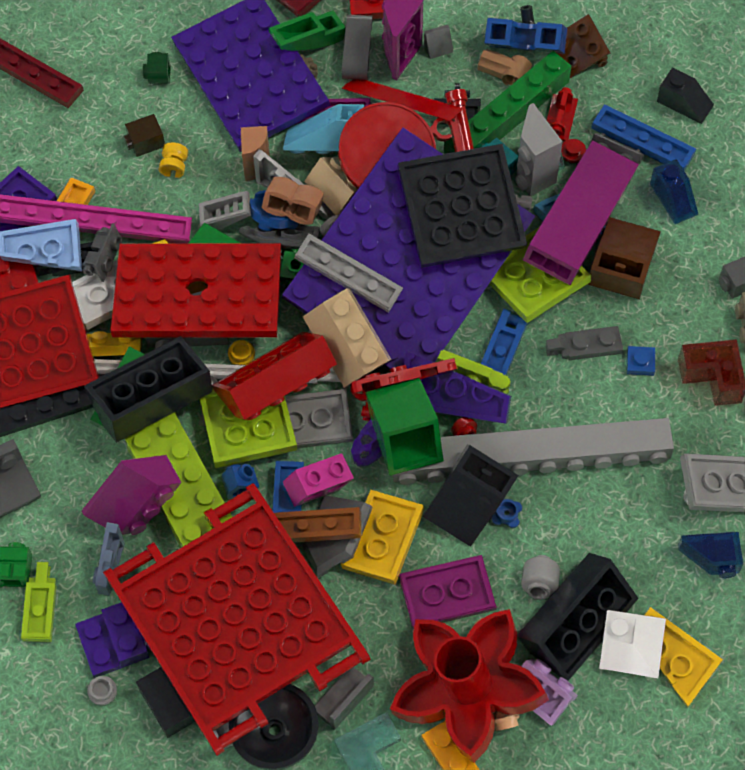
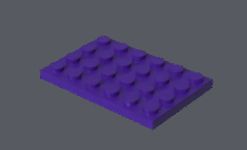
M243 0L171 37L239 152H242V127L267 126L269 138L330 106L329 99L298 51L281 49L269 33L270 27L280 23L265 0Z

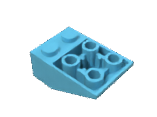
M338 104L287 129L283 150H290L294 154L304 153L305 151L328 154L331 151H338L339 139L345 124L353 114L364 107V104Z

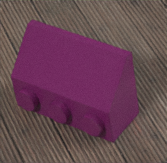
M423 0L383 1L384 17L382 25H384L382 39L384 40V53L392 79L396 81L422 46Z
M167 455L121 460L82 509V513L85 517L105 528L107 522L118 524L122 535L130 533L131 535H137L146 529L148 522L160 512L163 504L173 497L174 491L182 482Z

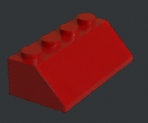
M301 332L216 382L212 387L235 417L243 420H252L262 413L261 410L269 405L275 406L285 400L284 396L293 391L295 393L308 386L307 382L328 375L331 372L330 368L337 365L323 335Z

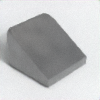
M448 25L424 32V47L430 59L453 52Z

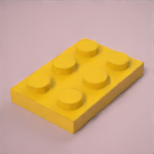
M370 490L365 503L373 507L354 557L345 563L341 562V567L351 572L396 585L425 510L424 505Z

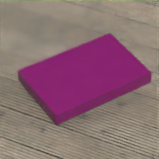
M482 555L399 574L412 630L414 629L415 619H428L443 623L497 609Z

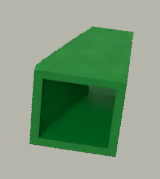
M420 378L366 392L369 414L389 476L444 461L438 417Z

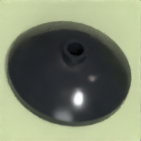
M289 684L258 703L269 724L263 728H255L232 743L236 752L247 763L257 768L281 770L291 767L304 759L316 742L319 729L316 708L304 691ZM249 709L229 721V730L252 717ZM273 726L279 727V734H270V728Z

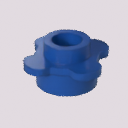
M504 499L492 516V522L495 525L506 524L510 528H516L519 525L518 514L522 511V505L517 501ZM508 511L510 514L505 515L504 512Z

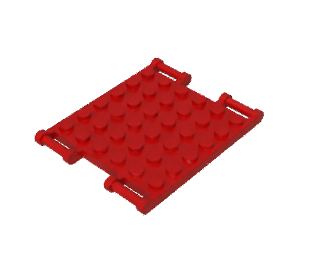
M254 483L245 487L246 491L214 510L210 508L203 512L213 529L165 558L156 544L152 542L146 546L147 549L113 570L108 568L103 571L108 583L118 596L216 756L224 752L223 748L255 728H263L269 724L258 703L308 673L316 688L322 691L328 687L327 683L359 663L363 665L371 660L366 649ZM251 500L255 503L223 523L219 520ZM152 559L155 561V564L120 583V578ZM351 646L354 651L353 654L326 671L319 672L317 666ZM249 709L252 717L220 737H216L213 731Z

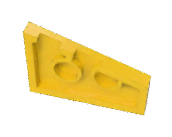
M651 607L645 614V616L665 618ZM666 619L659 669L685 705L689 707L723 659Z

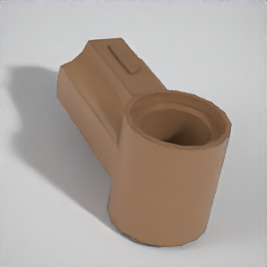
M489 49L482 52L478 63L479 71L502 79V82L507 86L509 84L512 85L532 68V63L523 56L514 55L510 58Z

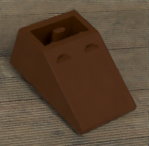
M610 217L590 272L591 282L588 285L640 300L661 231Z

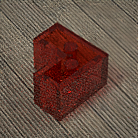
M737 339L682 345L678 357L682 384L710 381L714 406L742 403L745 396V377Z

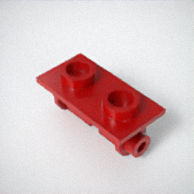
M567 87L562 88L558 95L553 94L547 122L562 141L569 139L578 99L573 98L572 90Z

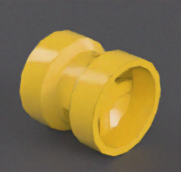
M171 142L164 144L162 149L163 159L160 161L158 168L159 172L164 176L170 177L171 170L176 171V178L182 177L185 172L184 162L188 157V149L179 143Z

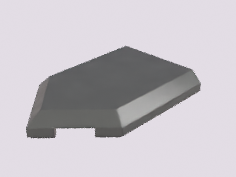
M298 225L295 229L274 228L271 231H265L259 227L251 228L250 226H244L239 228V233L256 243H281V248L299 249L308 233L318 239L320 238V227Z
M325 495L322 497L317 510L360 507L362 536L373 507L365 502ZM361 538L304 542L302 547L317 578H320L328 573V569L340 562L345 563L352 559Z

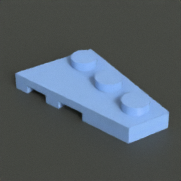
M76 219L1 231L0 258L4 261L82 271L79 223Z

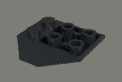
M467 444L422 517L471 547L519 475Z

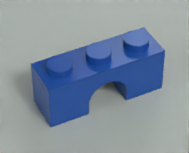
M487 18L484 43L489 47L548 53L554 51L564 54L567 28L563 24L543 22L525 24L508 19Z

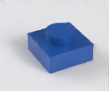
M628 346L627 374L654 376L655 347Z

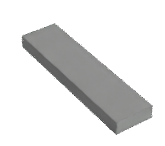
M309 233L295 254V259L341 286L351 289L355 294L388 313L403 287Z

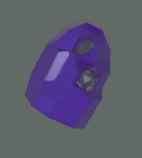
M371 419L361 429L360 434L352 445L353 461L358 467L368 466L382 456Z

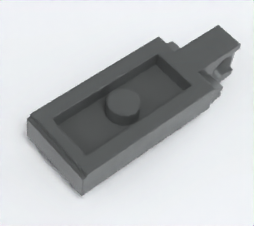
M618 326L566 332L565 334H559L558 338L546 340L545 346L547 356L562 354V359L569 360L623 353Z

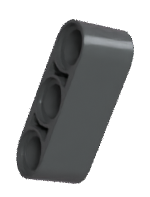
M347 14L342 79L368 80L367 71H369L373 16Z

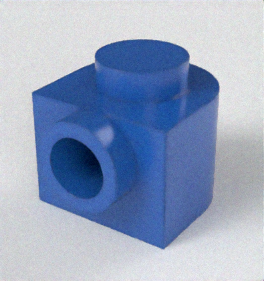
M239 464L231 465L221 475L228 499H232L246 491L245 487L252 483L255 484L257 489L259 488L254 467L248 464H243L242 466Z

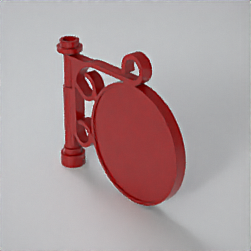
M455 89L445 94L447 104L461 107L463 110L450 121L437 118L431 127L417 112L397 103L379 102L358 110L345 124L338 144L340 165L348 180L359 189L402 128H405L435 149V139L446 142L451 137L455 152L474 149L465 109L466 102L468 101L466 90ZM440 123L447 124L450 127L451 134H440L437 131V125Z

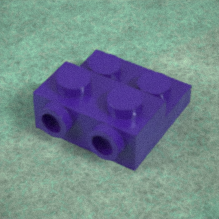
M121 602L101 609L102 614L75 623L94 678L149 658L146 650L149 649V646Z

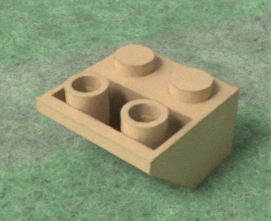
M321 157L304 181L307 185L316 187L324 193L322 201L335 215L341 214L358 190L344 174L339 157Z

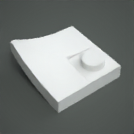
M607 610L599 669L658 678L666 619Z

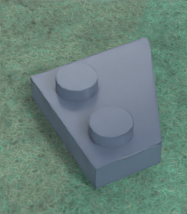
M107 522L99 566L96 567L93 575V584H95L98 594L110 596L112 587L105 578L103 571L108 568L113 570L119 566L125 545L119 525Z

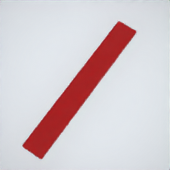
M353 79L342 87V89L385 102L401 104L412 110L449 121L463 110L461 107L368 80Z

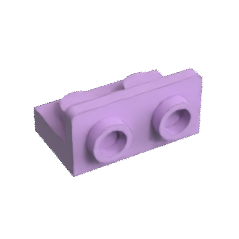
M534 659L526 660L522 667L529 670L539 680L549 701L533 711L552 726L571 701H574L578 695L573 692L574 686L562 677L557 679L550 673L551 668L540 659H536V661Z

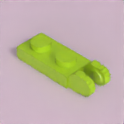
M441 350L437 362L455 358L458 369L453 371L506 394L509 393L508 387H510L511 381L506 374L503 375V373L495 371L493 368L446 350Z

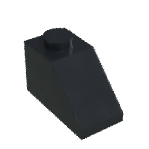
M673 67L660 85L657 97L658 103L700 124L704 122L714 106V103L695 78Z

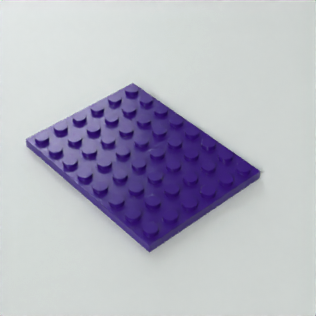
M405 128L400 130L322 239L328 245L403 287L389 313L352 292L392 359L382 365L389 371L391 368L404 365L406 351L435 363L441 350L445 349L512 252L507 251L421 268L397 165L399 162L443 154ZM518 205L525 233L534 220L535 215ZM304 264L282 294V298L307 314L346 288Z

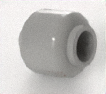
M545 555L530 558L523 566L522 588L534 599L543 600L550 597L559 587L560 567L554 560Z

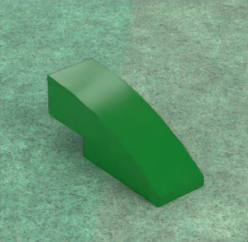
M334 10L316 16L314 12H310L269 28V33L278 46L283 50L291 51L317 49L336 44L344 40L346 27Z

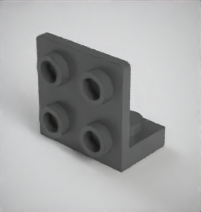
M14 439L0 445V517L41 498V494Z

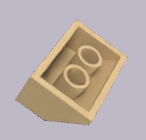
M346 288L303 316L312 333L323 335L337 363L332 368L344 388L352 384L351 382L357 381L392 360L351 289Z

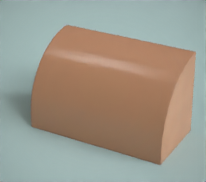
M267 126L241 128L245 181L256 179L253 158L256 152L260 149L270 156Z

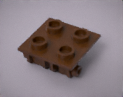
M588 14L567 27L565 53L557 54L571 65L570 78L593 64L604 67L608 63L607 55L611 53Z

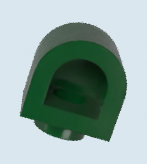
M152 52L147 54V64H143V78L148 79L149 84H170L171 64L168 53Z

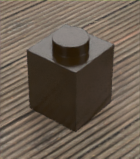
M154 114L125 124L127 134L123 138L128 150L133 149L136 157L163 148L165 144L163 132Z

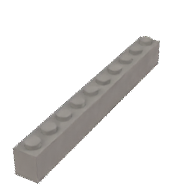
M669 418L441 437L443 462L393 475V482L411 485L416 480L428 479L432 483L443 481L444 478H447L467 444L517 475H524L528 471L539 470L541 473H551L557 468L577 471L583 469L584 466L593 465L596 468L603 469L616 463H623L624 466H634L639 464L640 461H651L653 464H660L671 459L674 445Z

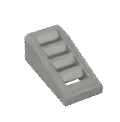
M248 191L199 203L200 227L206 223L217 230H221L251 216ZM243 201V209L239 210L238 203ZM233 206L234 212L230 213V207Z

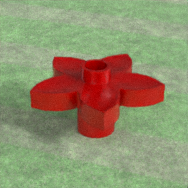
M508 609L482 618L471 628L467 637L460 636L452 627L445 623L428 619H415L413 632L414 647L427 671L412 676L402 685L395 695L390 710L395 717L410 723L427 724L445 718L446 727L453 743L465 757L475 763L487 750L493 738L495 730L494 712L497 711L508 715L523 714L535 710L549 701L539 680L529 670L520 665L509 663L514 656L517 646V630L512 613Z

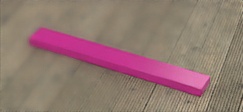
M0 195V223L36 226L76 219L79 223V232L96 234L102 227L110 229L112 223H114L121 237L151 241L165 239L168 243L178 244L189 243L192 217Z

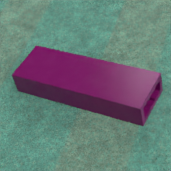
M592 140L529 244L523 261L571 285L631 182L639 164Z

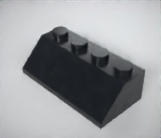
M181 336L84 385L85 391L102 425L116 443L213 392L210 370Z
M588 553L518 633L517 637L531 655L545 662L557 676L569 681L603 641L607 610L627 613L639 598L611 559Z

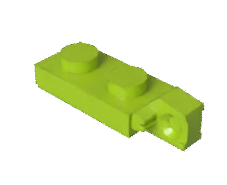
M37 562L35 578L29 577V582H26L21 632L22 641L52 642L57 586L56 579L50 578L51 567L49 562Z

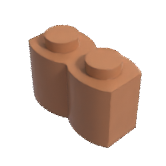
M274 177L265 192L262 209L272 215L287 216L297 223L310 225L313 224L320 211L324 193L310 185H298L291 179Z

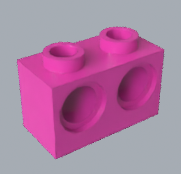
M341 453L295 470L283 481V484L294 507L342 489L354 477Z

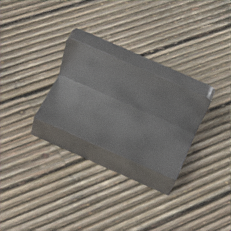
M351 668L339 678L315 705L317 715L332 728L336 729L374 687V677L370 674L365 677L356 668Z

